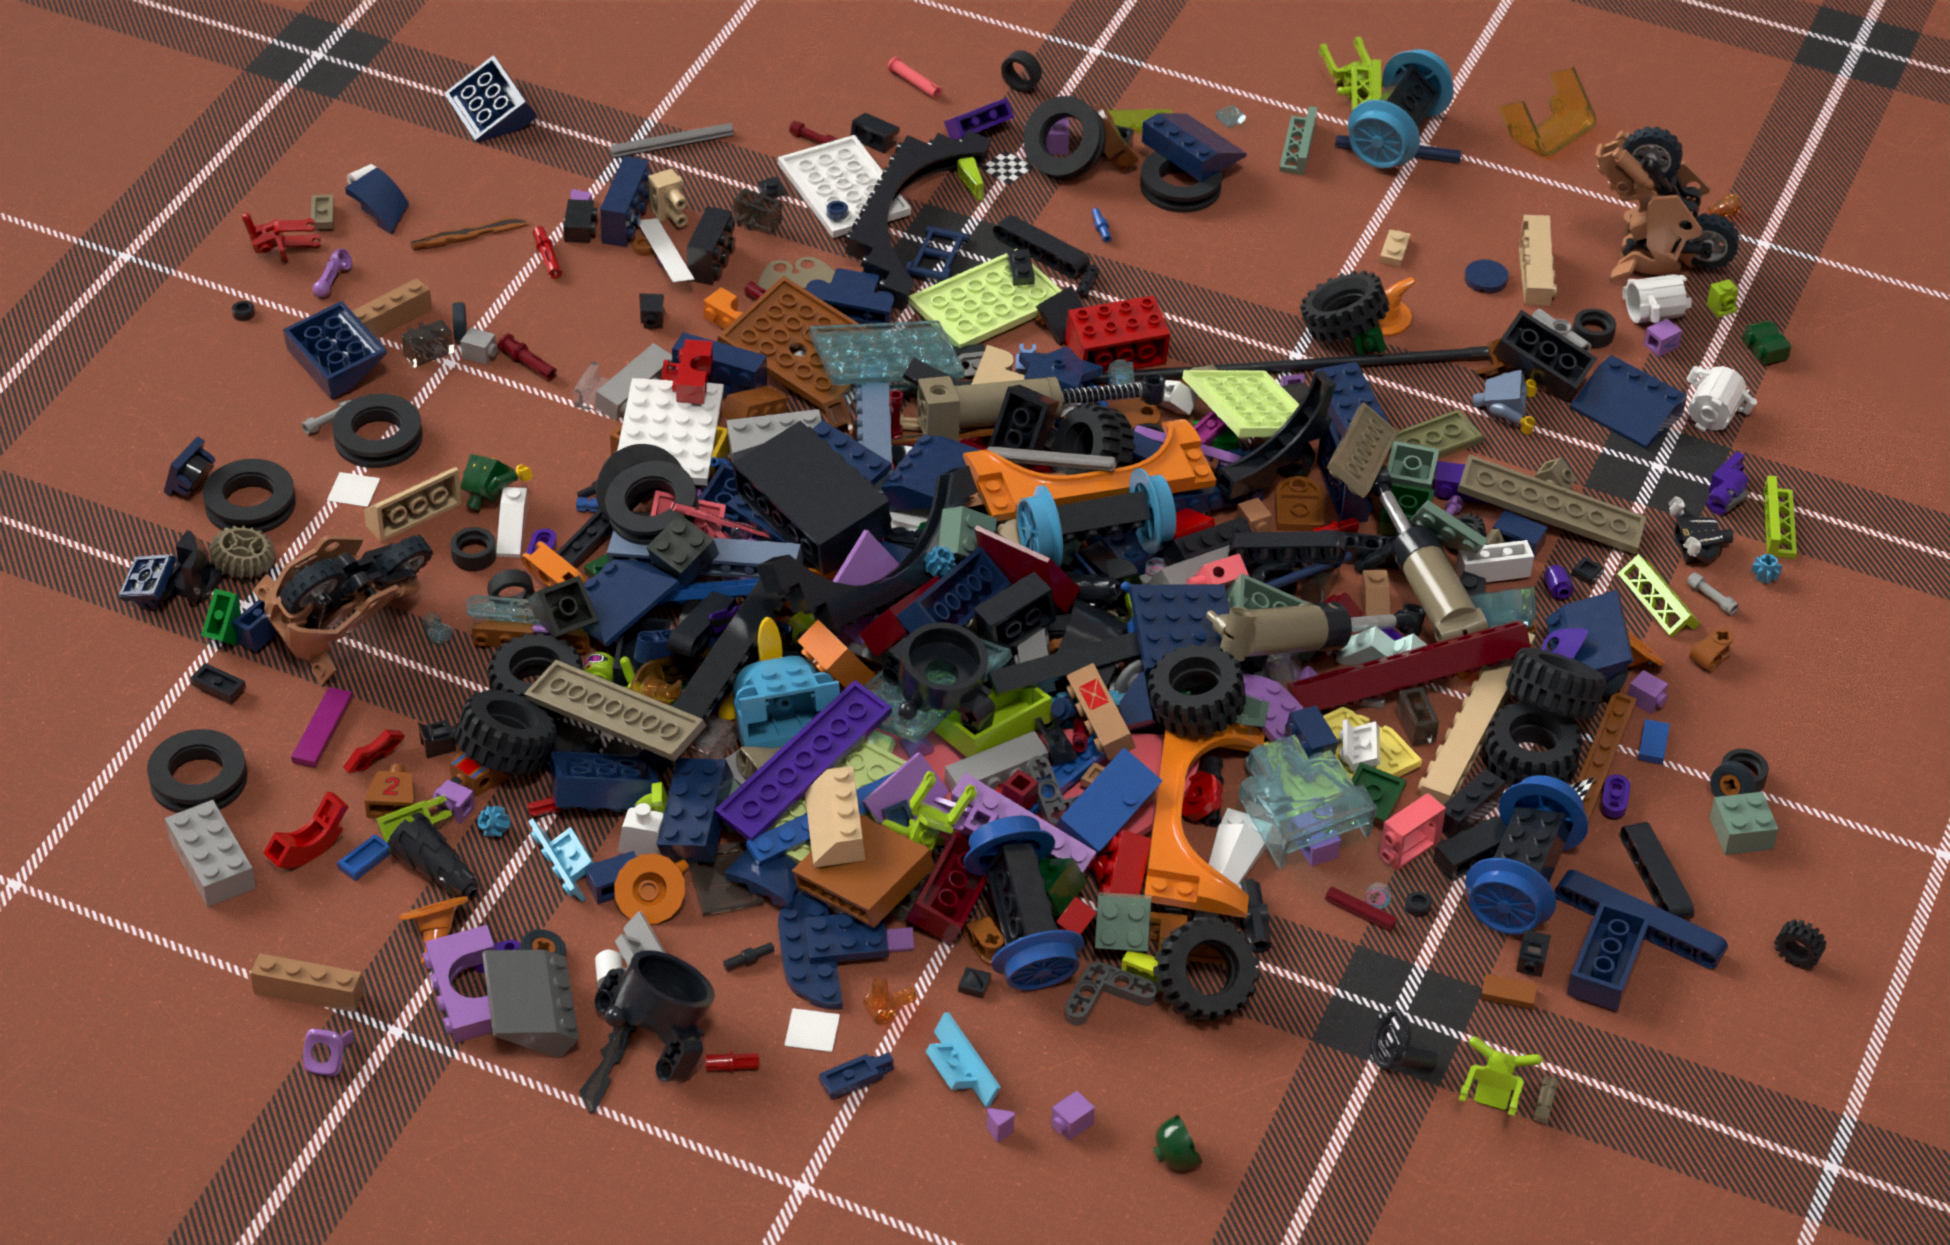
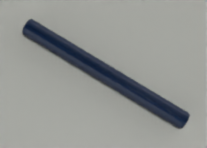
M1337 135L1336 147L1352 149L1349 136ZM1420 145L1414 157L1459 163L1461 151Z

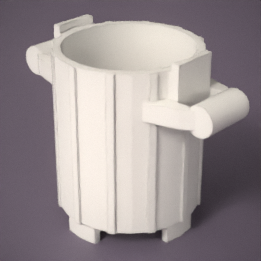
M1673 274L1638 280L1629 279L1627 286L1623 287L1622 299H1626L1628 314L1632 321L1635 323L1650 321L1656 323L1664 319L1682 317L1685 314L1686 308H1691L1692 300L1691 297L1686 298L1683 281H1687L1686 277Z
M1694 366L1687 376V381L1697 388L1690 401L1688 411L1692 420L1696 423L1695 427L1705 432L1706 429L1711 431L1724 430L1731 422L1736 411L1749 415L1757 404V400L1748 394L1750 390H1746L1747 386L1743 377L1734 369L1724 366L1700 369L1698 366ZM1699 374L1702 375L1700 381L1696 380ZM1744 400H1746L1747 403L1745 404V406H1742L1741 404Z

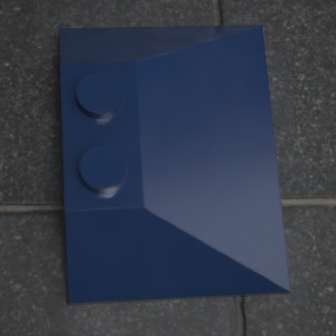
M615 559L607 563L595 577L588 579L584 583L599 621L583 628L590 637L605 646H609L678 587L680 582L646 562Z

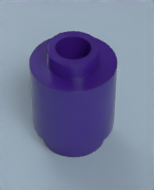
M1552 565L1546 569L1544 581L1552 597L1559 600L1569 597L1574 591V585L1567 571L1559 565Z

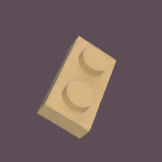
M1389 229L1380 255V263L1401 267L1411 234Z

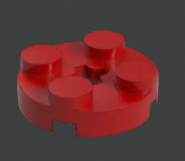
M1199 772L1189 778L1191 785L1183 799L1181 814L1191 822H1196L1212 811H1217L1222 805V783L1213 774L1209 775L1207 772Z

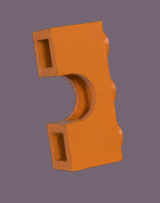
M722 287L703 300L704 318L724 330L743 313L738 312V297Z

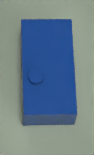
M1123 748L1061 816L1055 827L1096 851L1097 857L1109 844L1112 837L1117 835L1157 790L1163 780L1126 748Z

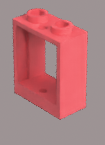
M1427 793L1386 820L1383 827L1379 856L1385 863L1399 870L1439 843L1446 807Z

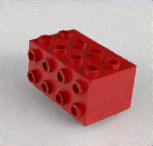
M1152 295L1068 310L1065 342L1067 347H1070L1079 359L1103 366V372L1127 371L1166 365L1171 333L1155 296Z

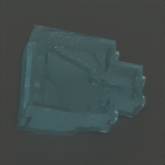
M1296 735L1283 736L1272 743L1258 745L1250 750L1247 765L1254 776L1241 782L1238 796L1279 869L1284 867L1288 853L1358 827H1360L1365 837L1370 835L1377 807L1363 784L1357 787L1353 784L1339 759H1336L1332 750L1324 753H1315L1309 758Z

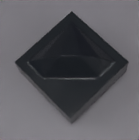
M966 967L958 985V992L984 998L991 981V973Z

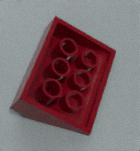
M976 525L974 531L978 547L981 546L1011 582L1008 587L1017 583L1021 578L1035 572L1052 589L1055 612L1059 610L1067 613L1074 598H1076L1081 589L1050 558Z

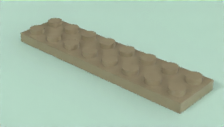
M1363 402L1357 408L1327 466L1330 474L1334 478L1341 479L1346 483L1348 489L1353 494L1364 498L1369 493L1398 431Z
M1470 454L1466 460L1457 492L1633 554H1636L1639 548L1646 521V516Z
M555 660L524 693L530 702L672 761H675L706 727L704 720L558 660Z

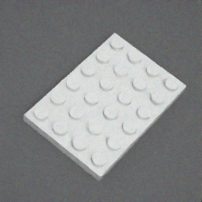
M855 135L778 157L779 167L832 238L845 235L848 231L853 232L851 229L855 219H860V211L863 205L867 206L866 202L871 192L875 193L873 190L877 180H882L881 175L883 171ZM901 194L888 211V221L911 215V207ZM832 201L845 202L848 205V216L843 220L830 219L827 216V205Z
M632 378L618 450L634 444H651L661 447L679 461L682 468L691 476L695 485H708L724 384L707 383L704 404L676 402V393L672 392L673 381Z

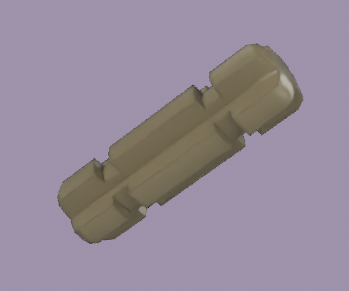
M1549 1076L1543 1078L1534 1114V1120L1537 1123L1546 1124L1548 1122L1558 1083L1556 1078H1550Z

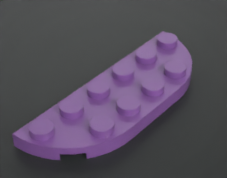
M1243 674L1246 694L1270 702L1265 727H1257L1309 785L1316 782L1326 771L1329 760L1307 765L1304 758L1298 754L1293 740L1287 736L1285 731L1289 713L1304 708L1279 682L1258 675Z

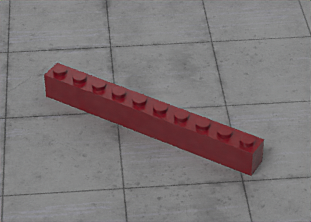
M1517 620L1286 684L1288 692L1291 693L1303 708L1317 706L1319 710L1333 711L1338 709L1341 704H1358L1362 702L1363 698L1370 696L1371 698H1380L1386 695L1385 692L1395 690V692L1406 691L1410 685H1428L1432 683V679L1440 677L1441 679H1449L1455 677V673L1458 672L1471 673L1479 670L1480 666L1488 665L1491 667L1500 665L1502 660L1509 658L1514 660L1516 653L1520 649L1531 648L1526 624Z

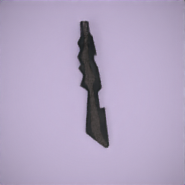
M627 1021L621 1026L613 1027V1032L608 1034L609 1043L600 1050L604 1058L579 1090V1094L590 1114L596 1112L612 1081V1078L607 1077L614 1064L621 1063L628 1047L629 1037L631 1033L636 1031L637 1026H632Z

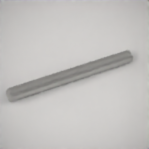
M731 123L614 144L610 146V152L612 157H620L727 137L734 134V128Z
M1002 447L987 448V450L1013 463L1114 471L1117 464L1114 457Z

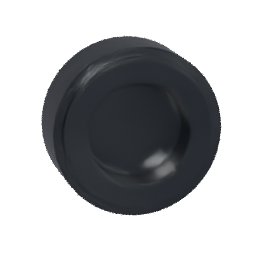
M249 301L236 302L232 306L233 318L238 321L252 319L255 316L254 305Z
M1412 892L1406 898L1405 909L1412 916L1424 917L1431 911L1432 900L1423 892Z

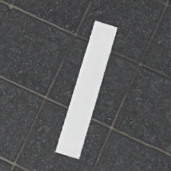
M657 218L641 220L640 228L672 281L693 280L694 277Z

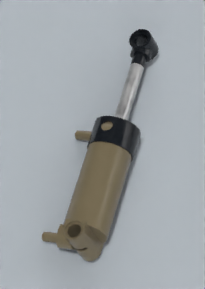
M1382 465L1369 494L1373 493V495L1379 497L1399 532L1391 546L1392 556L1435 629L1436 640L1440 642L1488 629V623L1480 608L1476 609L1434 531L1426 526L1412 527L1391 491L1392 480L1386 465Z
M1338 602L1308 605L1301 603L1299 606L1247 610L1244 607H1233L1230 609L1229 614L1217 615L1212 610L1206 613V618L1213 623V630L1222 636L1220 648L1223 649V652H1229L1238 661H1244L1245 657L1341 650L1348 644L1352 632L1365 631L1374 626L1379 629L1397 628V630L1404 634H1414L1417 636L1421 633L1426 616L1423 607L1407 603L1403 605L1402 610H1398L1395 614L1350 617L1348 610L1343 604Z

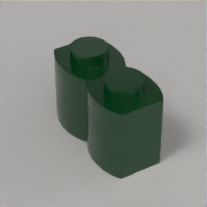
M1768 320L1745 327L1743 342L1754 352L1755 358L1762 364L1766 365L1789 359L1791 345L1787 338L1780 334L1777 326L1772 321Z

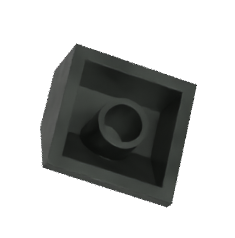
M580 576L541 589L527 598L536 620L554 637L599 621Z

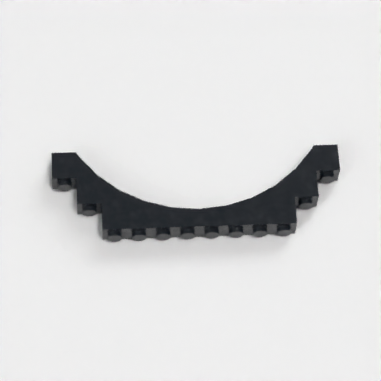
M968 130L964 137L960 136L958 141L937 133L934 140L930 139L928 143L909 135L906 136L904 142L898 143L895 150L896 155L892 154L889 160V168L885 166L881 175L882 180L878 179L873 190L875 193L871 192L866 202L867 206L863 205L860 211V219L856 218L851 229L853 232L848 231L844 243L847 244L845 254L862 260L861 267L864 268L863 272L879 276L878 291H886L893 295V307L903 311L915 281L899 262L892 247L887 226L890 207L898 196L915 182L933 174L957 169V161L959 159L973 157L977 167L980 168L987 155L991 139Z
M969 465L952 468L937 476L932 508L922 534L912 551L897 568L881 579L858 586L833 582L813 573L788 554L772 557L756 565L765 593L776 592L777 595L786 594L792 613L803 612L804 615L813 613L815 621L819 620L833 634L844 630V625L846 624L852 625L860 622L861 616L865 617L877 613L876 608L890 606L894 604V599L905 598L910 594L909 591L917 590L934 578L932 574L926 571V561L924 558L934 547H938L942 510L964 506V503L970 501V496L978 493Z

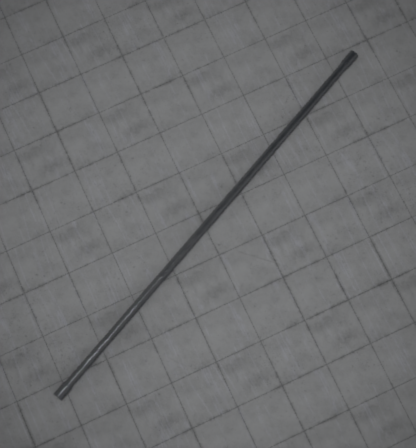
M1477 346L1463 349L1215 365L1218 370L1266 371L1269 373L1314 370L1357 362L1360 367L1451 360L1489 359L1490 351L1488 346ZM1203 366L1103 372L1102 376L1091 379L1093 384L1114 383V378L1121 375L1126 380L1118 379L1117 382H1132L1143 380L1145 375L1151 373L1160 374L1165 379H1178L1183 377L1184 370ZM973 381L962 382H964L967 385H971ZM915 384L889 385L890 392L899 390L903 393V398L918 396V386Z

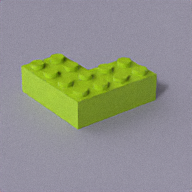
M945 672L930 681L951 685L956 681V678L951 673ZM1031 687L996 697L993 689H990L992 693L989 697L994 702L996 708L993 724L976 735L960 724L961 713L955 709H931L928 713L918 710L915 717L966 757H970L1033 732L1037 729L1034 719L1041 717L1045 724L1051 722L1052 697L1038 687Z

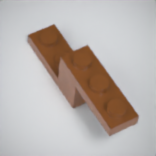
M1151 912L1150 939L1159 940L1158 951L1162 948L1160 946L1162 941L1170 936V932L1187 923V915ZM1200 945L1193 948L1186 961L1226 965L1222 955L1208 945Z

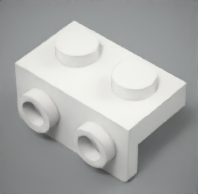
M1348 719L1343 720V730H1340V737L1343 743V748H1340L1342 761L1344 763L1347 762L1351 771H1356L1360 762L1369 766L1379 765L1380 728L1377 722L1352 727Z

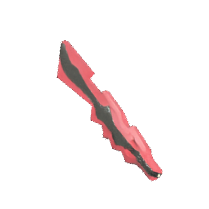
M678 502L671 504V511L731 528L737 527L763 537H769L754 526L733 522Z

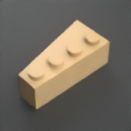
M1524 215L1518 247L1524 305L1551 306L1552 297H1556L1557 285L1553 284L1555 281V270H1553L1550 216Z

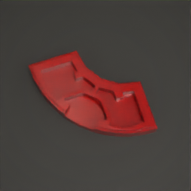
M385 729L373 742L364 747L356 748L343 768L348 773H356L372 767V761L380 756L383 758L387 757L402 742L405 735L400 730Z

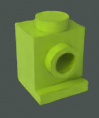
M1730 279L1711 284L1706 305L1718 318L1736 313L1737 308L1735 305L1739 289Z

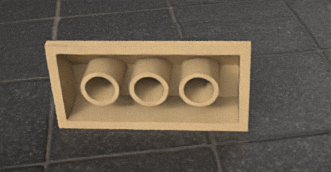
M455 467L365 508L366 527L380 542H383L461 505L459 470Z
M853 766L827 769L805 793L814 868L865 861Z

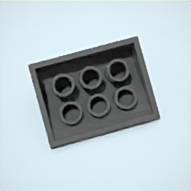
M485 950L482 956L493 1036L562 1058L579 1040L566 957L546 950Z

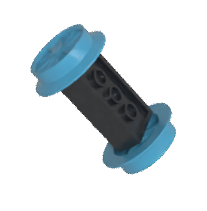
M1416 49L1394 55L1387 62L1383 71L1385 92L1379 100L1365 101L1352 111L1348 121L1350 144L1355 154L1365 163L1377 168H1390L1409 162L1416 155L1420 146L1418 131L1420 123L1425 117L1442 113L1452 102L1454 86L1451 71L1442 58L1427 50Z
M1137 468L1130 477L1129 493L1056 506L1047 487L1038 485L1034 490L1033 496L1019 500L1017 525L1021 545L1050 558L1060 568L1063 558V545L1069 544L1070 540L1078 538V542L1091 540L1092 536L1096 535L1106 538L1114 536L1115 532L1123 531L1124 534L1136 532L1143 549L1149 554L1156 553L1160 542L1171 541L1174 538L1176 511L1173 496L1166 479L1162 475L1148 476L1145 470Z

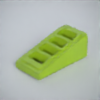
M973 157L959 159L957 161L958 177L978 201H982L984 183L975 159Z

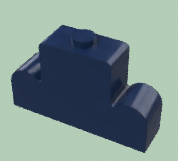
M837 268L831 284H827V282L819 279L812 280L807 284L805 290L857 323L885 329L890 327L893 318L894 297L886 291L878 292V275Z

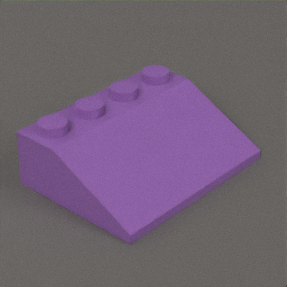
M864 530L833 582L854 586L865 585L881 579L897 568L899 563L869 531ZM894 604L884 608L878 607L876 608L877 613L865 617L861 616V621L855 624L844 625V630L838 632L836 637L847 648L852 642L861 646L864 644V640L858 633Z

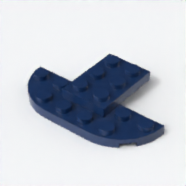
M799 890L793 895V907L782 906L778 917V934L786 982L796 996L801 995L811 1001L813 1006L833 1010L843 1009L837 962L889 957L884 918L875 927H872L849 914L829 915L826 902Z

